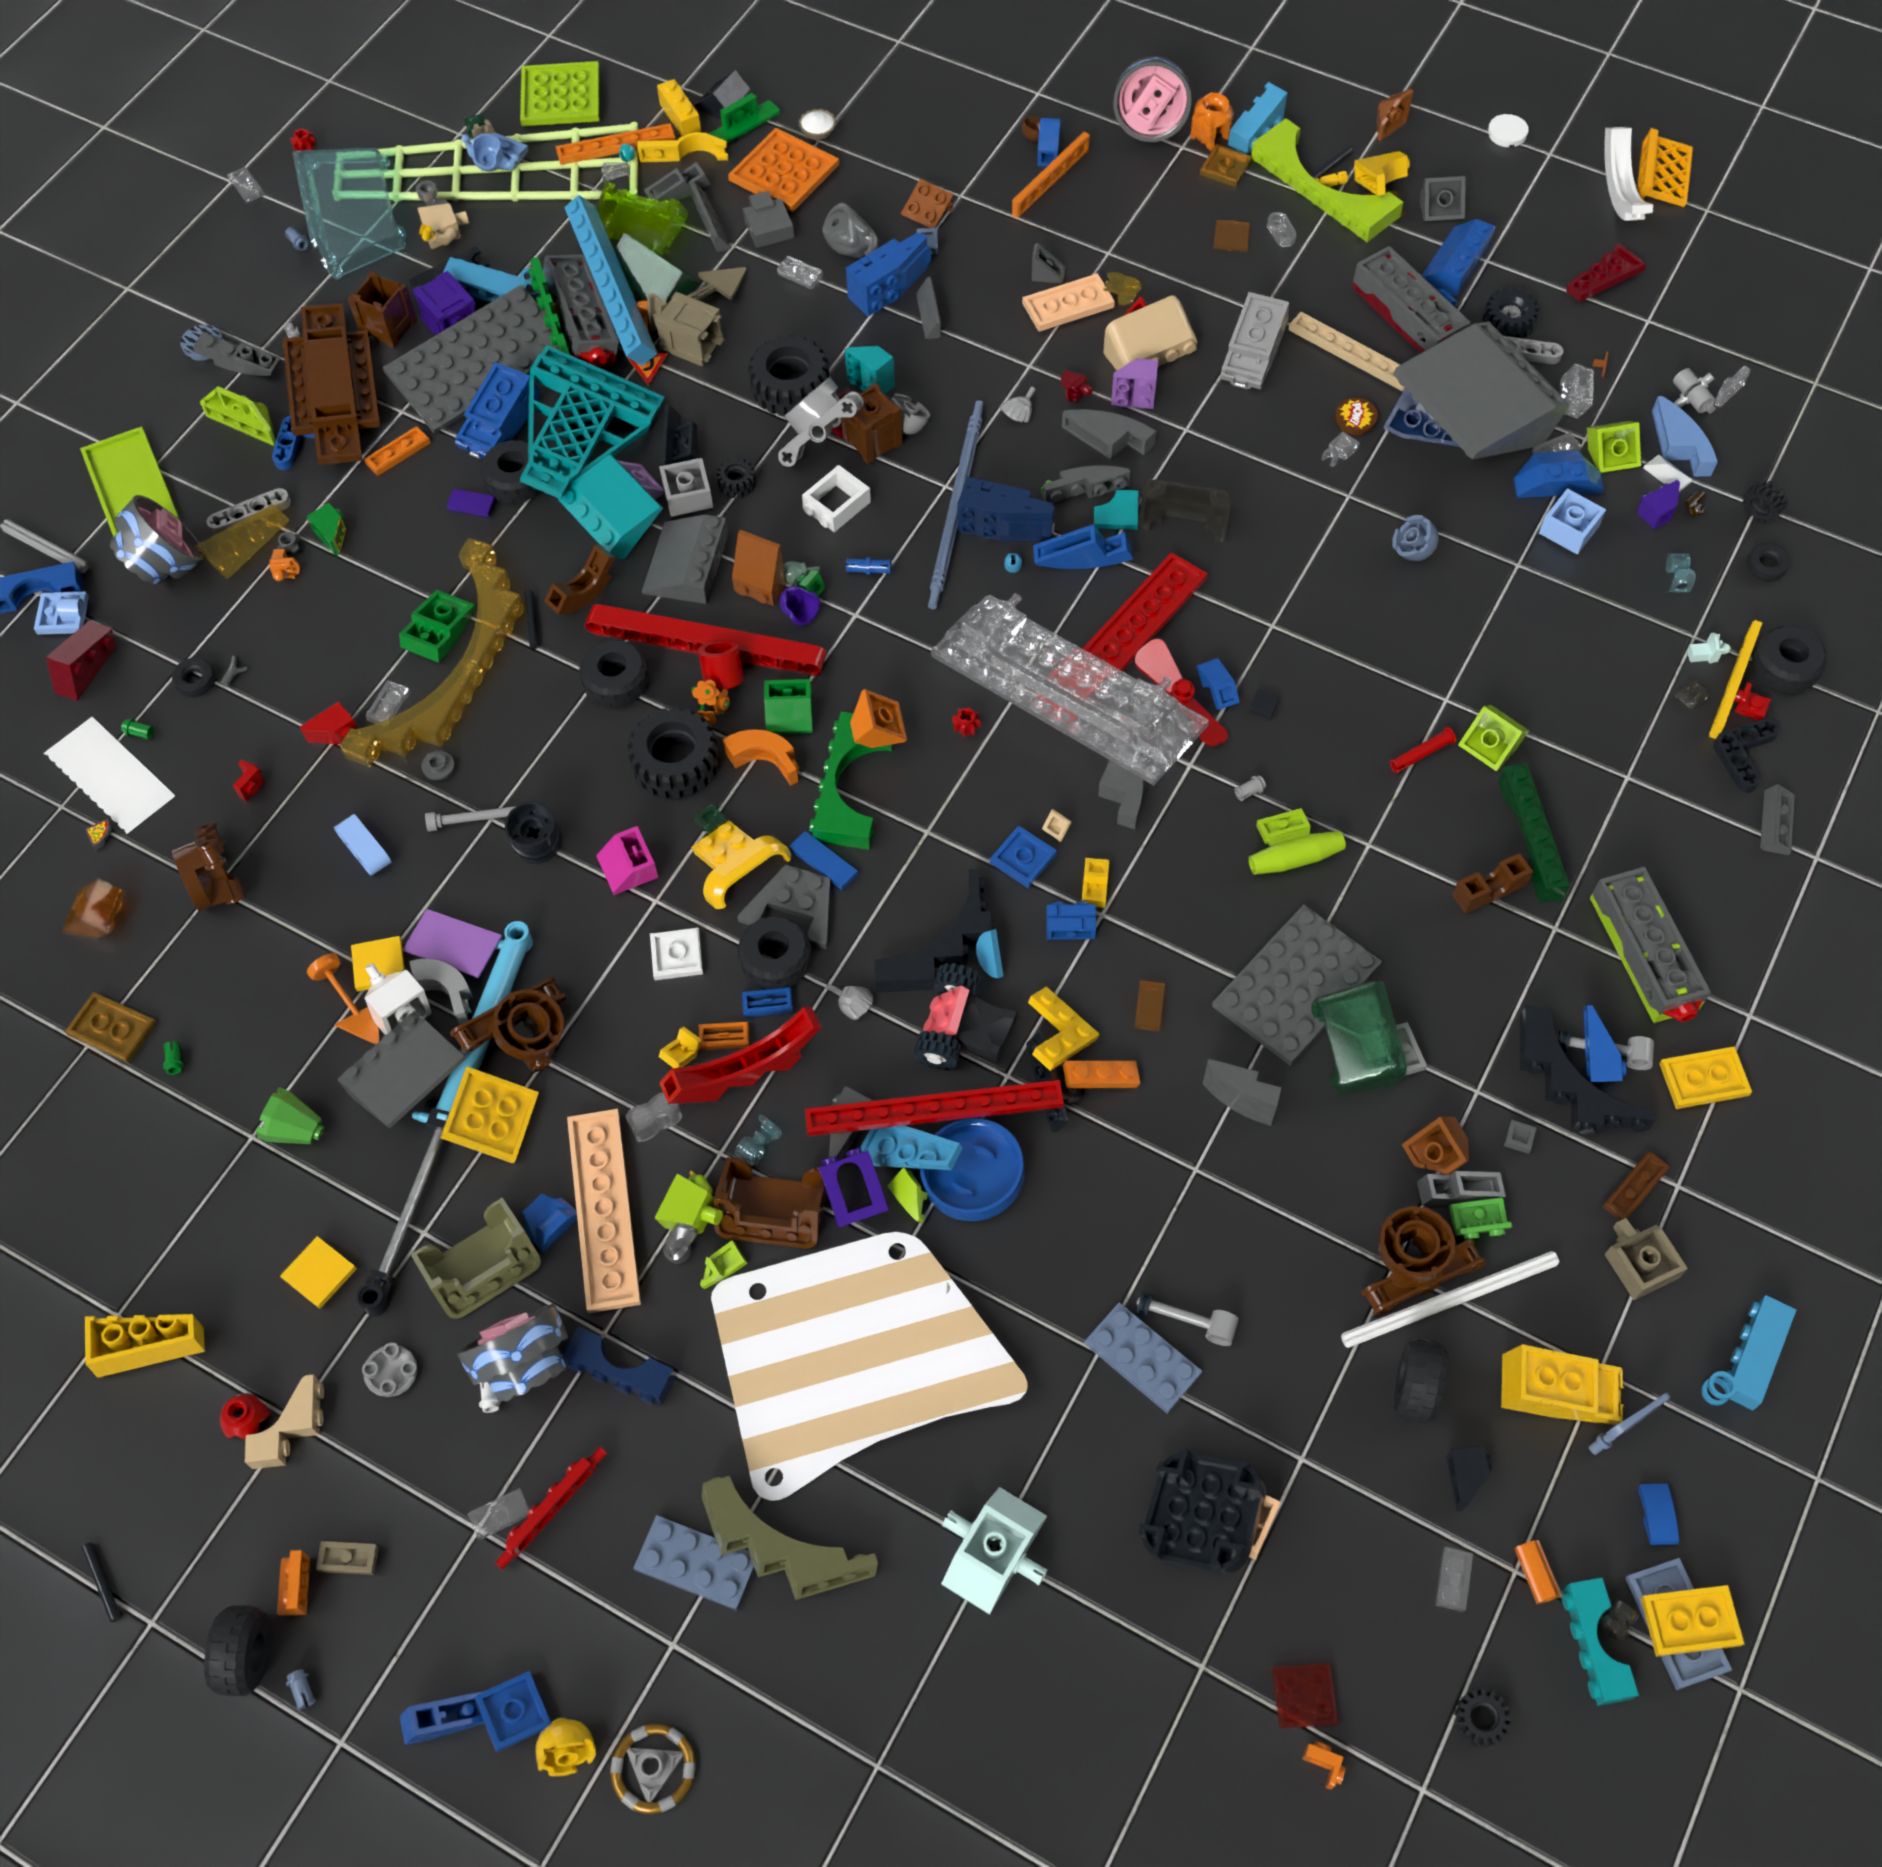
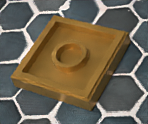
M1216 144L1201 167L1200 175L1237 187L1252 162V156Z

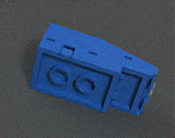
M917 232L901 243L894 238L846 267L848 298L868 317L880 311L888 304L895 302L928 268V264L931 261V249L927 245V237L923 233L919 234Z
M495 362L464 413L466 421L455 438L457 447L466 450L471 456L482 460L492 447H495L498 443L512 440L528 418L530 376ZM534 382V400L538 401L542 393Z

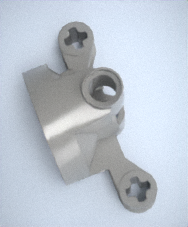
M830 377L821 383L784 416L798 435L780 450L778 454L780 463L787 467L793 466L803 456L805 444L809 439L814 442L825 440L832 432L833 427H837L842 423V417H852L862 408L864 403L862 396L858 392L852 391L842 399H839L836 395L838 386Z

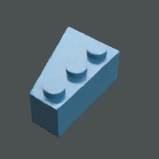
M1270 82L1265 85L1266 91L1260 98L1257 96L1253 100L1255 105L1249 112L1245 110L1230 129L1228 145L1239 152L1247 155L1251 153L1253 142L1284 120L1287 92Z

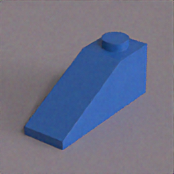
M1593 1005L1583 1006L1587 1080L1589 1082L1623 1081L1622 1076H1626V1062L1621 1060L1620 1052Z
M484 1691L409 1706L400 1715L405 1745L433 1740L484 1724L474 1699L475 1695Z

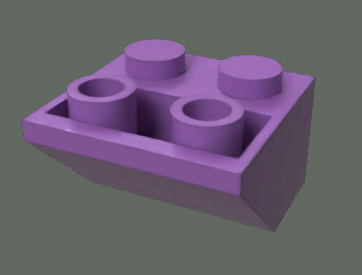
M1137 358L1114 372L1111 406L1153 409L1158 360Z

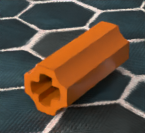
M1533 1540L1517 1546L1515 1552L1536 1604L1559 1598L1561 1593L1539 1540Z

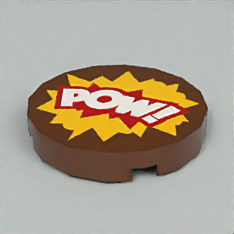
M1349 398L1339 403L1335 411L1334 420L1343 432L1350 435H1363L1364 432H1370L1374 429L1378 419V412L1375 406L1365 399Z

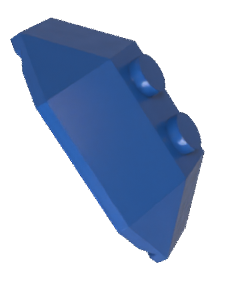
M1578 450L1534 453L1513 479L1517 498L1562 496L1567 489L1578 495L1604 492L1601 472Z

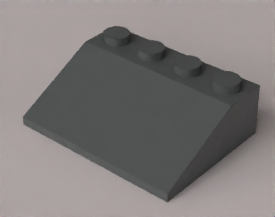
M700 515L664 522L642 594L707 604L728 537L726 518Z
M412 1012L390 1033L386 1034L371 1050L367 1051L352 1067L348 1068L337 1080L352 1099L387 1127L391 1128L465 1061L466 1058L426 1020Z

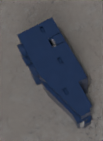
M967 476L957 503L958 532L998 541H1047L1052 539L1055 527L1053 523L1055 519V506H1053V503L1031 498L1030 490Z

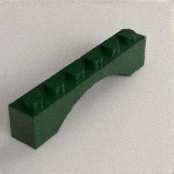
M1526 763L1506 766L1502 770L1498 784L1504 801L1514 812L1522 829L1529 854L1530 866L1533 871L1532 883L1539 903L1563 900L1570 885L1528 765Z

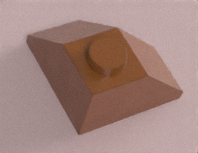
M1412 89L1393 94L1380 102L1377 108L1378 114L1376 119L1377 138L1379 141H1382L1407 123L1414 92Z
M1455 1117L1437 1118L1402 1144L1415 1167L1430 1169L1443 1174H1451L1469 1161L1468 1138Z

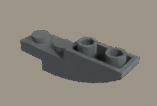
M205 332L201 333L193 346L195 353L213 359L214 365L247 375L270 376L281 361L280 357L243 342L237 346Z
M1084 466L1060 471V478L1058 480L1043 484L1042 499L1043 501L1053 503L1072 496H1078L1085 492L1088 498L1102 496L1111 491L1121 490L1129 486L1130 470L1117 466Z

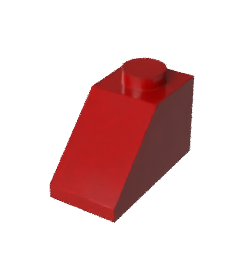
M339 702L300 726L308 743L342 744L359 732L354 719Z

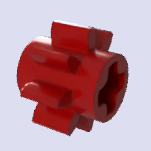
M306 129L296 130L294 137L290 138L294 151H299L303 155L312 153L314 150L313 146H317L313 132L308 133Z
M970 707L959 708L958 716H952L954 731H959L963 737L965 735H975V728L981 727L979 712L974 713Z

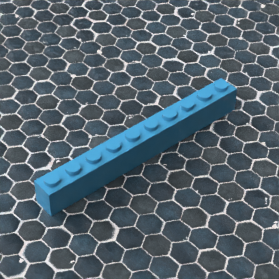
M578 195L565 207L566 213L625 355L643 366L657 354V351L595 205Z

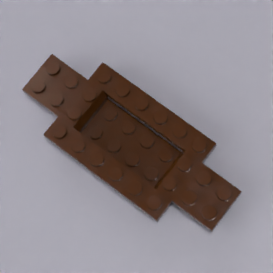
M343 303L301 307L303 336L283 338L293 436L315 434L319 465L363 461L359 429L380 427L368 330L347 332Z

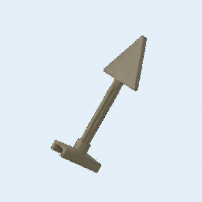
M746 267L699 272L698 277L708 285L691 293L688 297L700 300L712 292L718 291L728 299H733L746 273ZM654 293L647 296L648 328L650 332L658 331L657 326H655V318L667 306V303Z

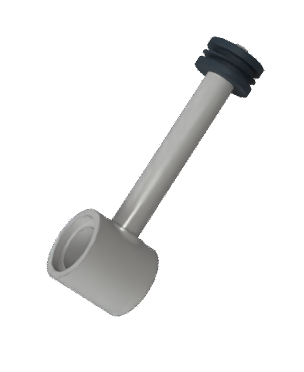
M1559 1030L1557 1039L1561 1048H1564V1051H1567L1569 1046L1585 1049V1039L1571 1037L1570 1031H1564L1563 1033V1030ZM1635 1036L1628 1040L1627 1046L1615 1044L1620 1054L1626 1056V1065L1635 1070H1648L1652 1068L1654 1041L1652 1039Z
M1142 1292L1141 1297L1137 1300V1312L1139 1313L1141 1310L1142 1313L1144 1311V1314L1147 1315L1150 1310L1207 1329L1205 1337L1209 1341L1222 1346H1230L1232 1344L1239 1319L1230 1312L1214 1310L1210 1319L1152 1300L1153 1294L1148 1296V1294L1145 1295L1146 1292Z

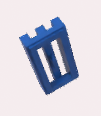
M791 987L742 992L744 1018L793 1013ZM777 996H787V998H779V999H771V998H769V999H762L761 1001H751V1002H748V1001H747V1000H749V999H759V998H768V997H777Z

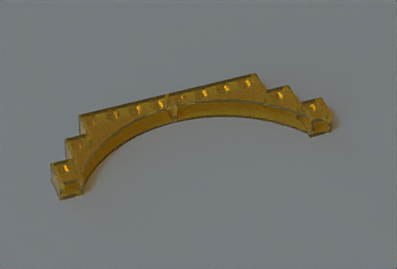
M468 538L458 554L462 567L469 570L475 581L478 596L475 629L464 656L437 689L410 709L375 725L357 730L350 728L340 745L346 759L370 767L373 761L379 757L381 749L406 757L408 752L414 748L416 739L441 747L444 741L450 737L451 729L460 720L464 707L470 703L473 692L482 683L483 675L492 666L493 658L502 649L505 638L512 632L515 621L522 615L524 610L520 594L508 590L510 580L506 569L495 566L496 556L492 545Z

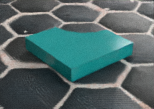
M1116 490L1115 497L1109 503L1102 506H1094V525L1096 528L1137 530L1138 491Z

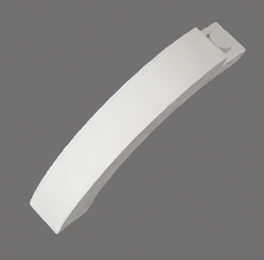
M1605 128V169L1613 207L1623 220L1645 219V213H1653V204L1641 199L1634 183L1631 164L1632 128Z

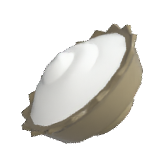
M813 109L801 116L799 127L811 139H824L834 130L836 118L828 110Z

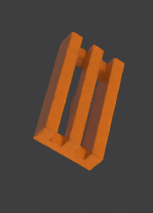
M749 1023L699 1024V1038L701 1039L699 1050L748 1047ZM736 1030H743L742 1033H728V1032H724V1033H719V1034H707V1035H704V1032H719V1031H736Z

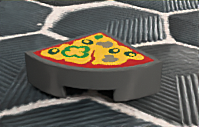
M108 819L85 829L95 850L105 845V841L112 831L111 823Z

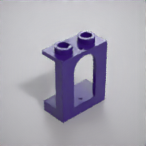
M861 1147L847 1151V1157L837 1160L836 1156L822 1160L823 1165L817 1167L818 1171H820L837 1227L888 1211L869 1150L862 1151ZM847 1162L855 1163L861 1169L872 1201L871 1204L851 1211H847L836 1175L838 1168Z

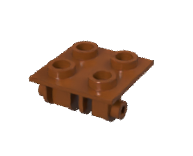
M920 179L901 215L928 228H936L944 212L952 210L953 203H951V199L954 194Z

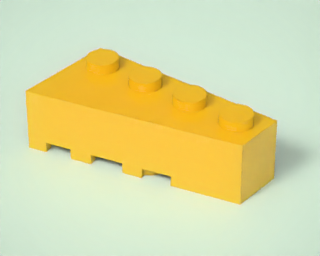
M193 1314L158 1315V1317L134 1315V1318H120L119 1316L96 1318L95 1316H85V1364L98 1378L205 1352L204 1327Z

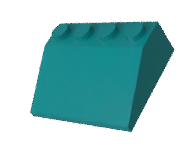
M611 454L571 482L562 499H558L600 545L613 556L625 559L663 509Z

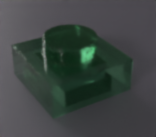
M479 114L464 118L467 134L470 139L474 138L471 131L474 129L473 125L478 124L479 127L485 125L484 116Z
M710 804L693 816L694 821L707 835L727 822V818L713 804Z

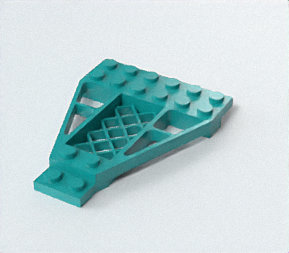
M546 345L543 352L538 354L530 370L528 464L521 475L520 482L562 499L571 482L609 454L614 457L647 433L665 397ZM534 382L561 393L554 408L534 400ZM571 398L578 400L580 402L573 404ZM591 407L596 408L600 411L593 412ZM586 409L588 414L579 415L577 410ZM535 410L548 416V419L533 444V418ZM571 411L574 417L565 418L563 413ZM612 417L639 427L624 439L605 431ZM603 418L601 423L599 424L597 419ZM591 420L594 426L585 427L583 422ZM577 423L580 429L571 430L569 425ZM563 426L566 432L557 433L555 428ZM590 433H595L594 436H593L592 439H591V437H590L589 434H590ZM583 435L586 441L577 442L575 437ZM569 438L572 444L563 445L561 440ZM603 440L615 445L587 465L599 441ZM555 441L557 447L548 448L546 443ZM582 448H587L586 451H585L584 454H583V452H582L581 449H582ZM575 450L578 456L569 457L567 452Z

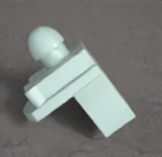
M1711 633L1706 643L1690 644L1687 653L1690 662L1708 661L1713 663L1718 662L1722 654L1730 652L1731 647L1729 644L1719 640L1720 634Z

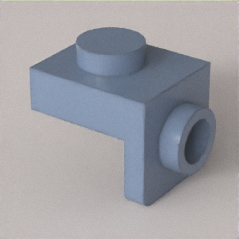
M937 228L917 229L919 234L923 233L927 237V245L931 249V257L938 255Z

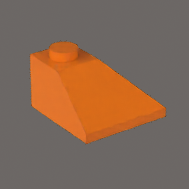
M864 689L860 694L850 722L854 742L875 748L907 741L899 702Z

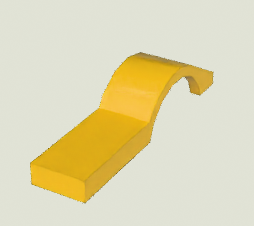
M695 132L686 134L678 140L638 141L637 144L640 162L681 161L683 156L693 151L710 152L717 160H728V153H725L724 149L727 148L726 141L707 133Z

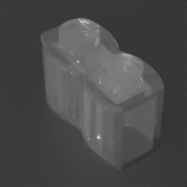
M661 1092L655 1095L648 1104H641L632 1108L625 1117L636 1140L643 1142L653 1138L660 1129H667L677 1124L681 1120L682 1114L678 1103L668 1104L664 1093Z

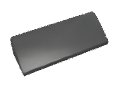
M927 277L916 294L924 335L926 339L940 338L941 321L932 278Z
M1779 784L1764 791L1760 848L1768 852L1790 855L1795 794Z

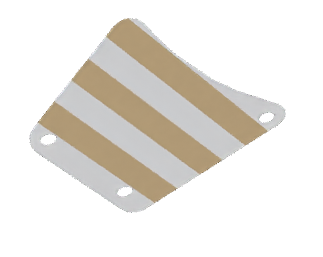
M884 1233L736 1275L721 1281L712 1292V1305L752 1486L759 1496L767 1500L774 1501L788 1497L841 1460L880 1440L944 1417L1010 1404L1021 1399L1028 1388L1023 1372L921 1240L906 1233ZM895 1243L903 1244L906 1248V1254L900 1260H894L889 1255V1248ZM755 1283H761L766 1287V1295L760 1300H754L749 1295L750 1287ZM948 1283L950 1285V1291L946 1294ZM771 1468H777L782 1471L783 1480L777 1486H769L765 1481L766 1472Z

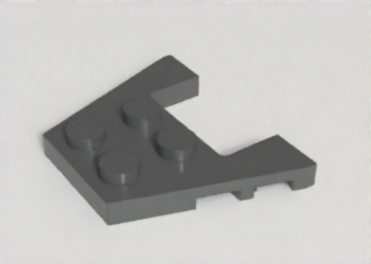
M785 864L738 915V922L751 925L763 918L768 908L811 920L812 924L807 933L810 944L826 949L828 945L830 878Z

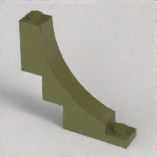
M730 1476L723 1478L714 1477L703 1483L702 1500L720 1554L724 1555L748 1548L758 1577L785 1570L795 1600L875 1577L878 1566L875 1553L869 1555L859 1554L848 1561L843 1547L817 1546L787 1537L761 1521L747 1507L736 1491Z

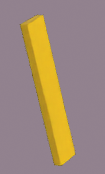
M1754 620L1746 633L1709 732V737L1716 739L1725 726L1762 622Z

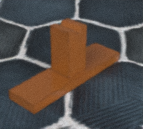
M1606 351L1605 360L1594 359L1593 367L1603 368L1602 377L1605 374L1608 351Z

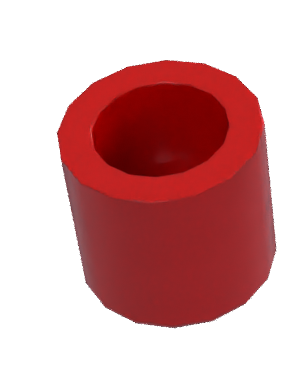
M726 639L715 640L702 645L698 649L704 682L713 680L716 684V689L728 690L744 681L739 645L736 641Z

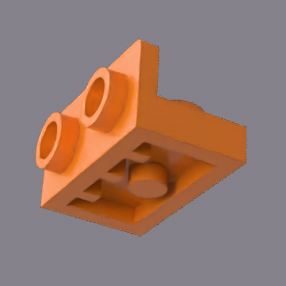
M302 1550L290 1551V1557L281 1559L277 1614L279 1616L307 1615L311 1557Z

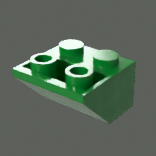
M811 679L764 681L766 731L775 734L813 733Z

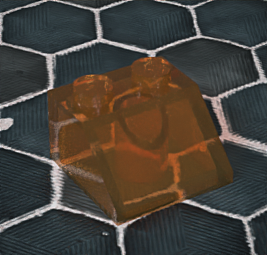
M99 878L79 889L62 932L91 938H100L105 934H110L116 923L114 917L123 907L124 900L122 898L125 891Z

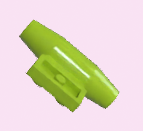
M1302 808L1257 820L1256 827L1265 844H1268L1270 847L1249 856L1248 860L1254 875L1284 872L1330 857L1344 850L1346 843L1341 831L1310 834V824Z

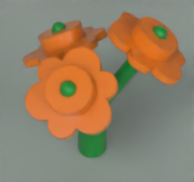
M713 680L699 681L697 686L691 688L693 697L698 699L700 704V711L697 714L703 716L705 721L709 722L712 726L717 721L715 714H723L729 706L728 690L723 689L722 692H719L715 688L716 684ZM705 703L710 706L713 705L715 713L713 711H705Z

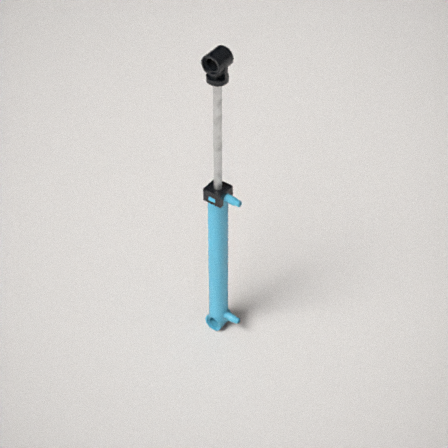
M514 921L505 928V940H500L496 946V949H500V952L473 1018L497 1006L502 999L510 994L524 956L533 945L532 936L525 923ZM492 1038L475 1051L464 1055L466 1060L450 1073L436 1108H432L430 1113L414 1111L412 1114L413 1119L426 1123L430 1132L434 1135L379 1271L370 1270L365 1284L357 1292V1303L369 1316L376 1317L382 1315L388 1308V1296L395 1281V1278L389 1275V1272L443 1139L440 1137L466 1066L476 1070L480 1069ZM378 1296L374 1303L367 1304L371 1297Z

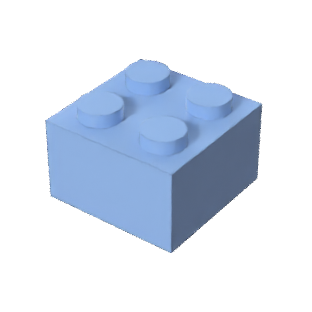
M1567 489L1545 516L1539 534L1578 555L1599 528L1606 509Z

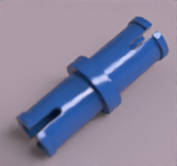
M867 557L866 559L847 558L846 564L853 565H846L847 573L861 572L871 575L872 573L891 574L892 571L890 568L892 567L891 559L872 560V557Z

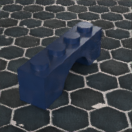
M577 1327L563 1353V1357L568 1363V1368L577 1373H581L582 1370L591 1374L590 1377L600 1383L605 1384L606 1381L615 1384L614 1387L622 1393L629 1394L631 1391L638 1394V1398L647 1404L653 1405L654 1402L660 1405L663 1404L676 1378L673 1368L650 1358L635 1368H617L611 1365L605 1358L606 1345L602 1337Z

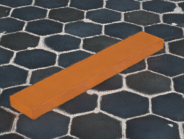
M669 123L556 146L560 165L619 154L620 147L623 144L631 145L635 150H638V141L675 140L672 125Z
M1083 132L1012 200L1013 216L1016 218L1020 217L1089 151L1090 134Z

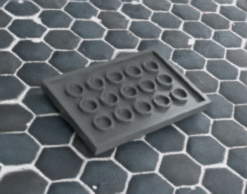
M1303 904L1213 1001L1212 1007L1291 1066L1381 966L1382 961Z

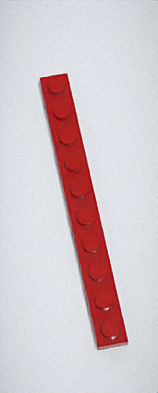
M1060 1080L806 1108L805 1114L808 1136L1062 1108L1064 1102Z

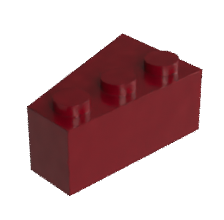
M89 620L46 656L54 693L76 701L79 700L116 647L112 628Z

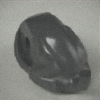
M838 203L830 210L822 231L828 245L834 251L841 255L862 258L878 249L879 239L867 222L848 204Z

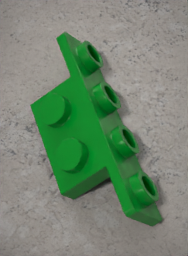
M750 93L720 110L722 126L710 132L709 135L729 143L779 115L780 109L770 100L757 106L756 96Z

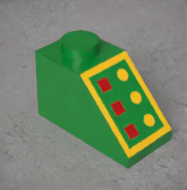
M327 503L307 515V519L316 535L337 556L340 554L346 532L343 523L345 517L338 508L334 509L330 503Z

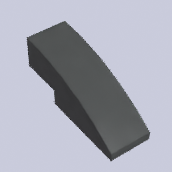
M696 162L681 173L678 168L674 169L644 191L653 205H659L691 196V183L693 182L702 190L711 184Z
M1454 1171L1450 1175L1426 1174L1417 1181L1422 1206H1449L1457 1203L1506 1197L1500 1172Z

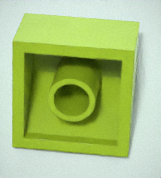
M1624 421L1587 427L1588 450L1595 467L1601 473L1641 466L1639 422Z
M1487 705L1483 706L1458 746L1495 771H1498L1517 750L1530 730L1494 706Z

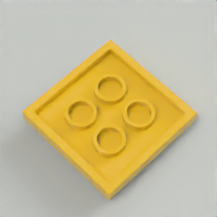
M466 1066L440 1138L514 1164L539 1092Z

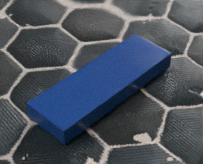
M806 831L789 846V850L822 876L830 878V882L840 890H844L858 876V871Z

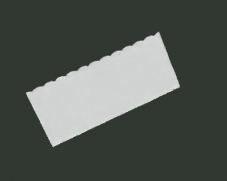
M93 717L44 752L51 761L55 762L58 768L62 769L64 774L69 775V778L76 782L79 788L83 789L86 795H90V799L97 802L98 807L104 809V812L111 816V819L117 822L121 829H125L126 834L175 797L161 781Z

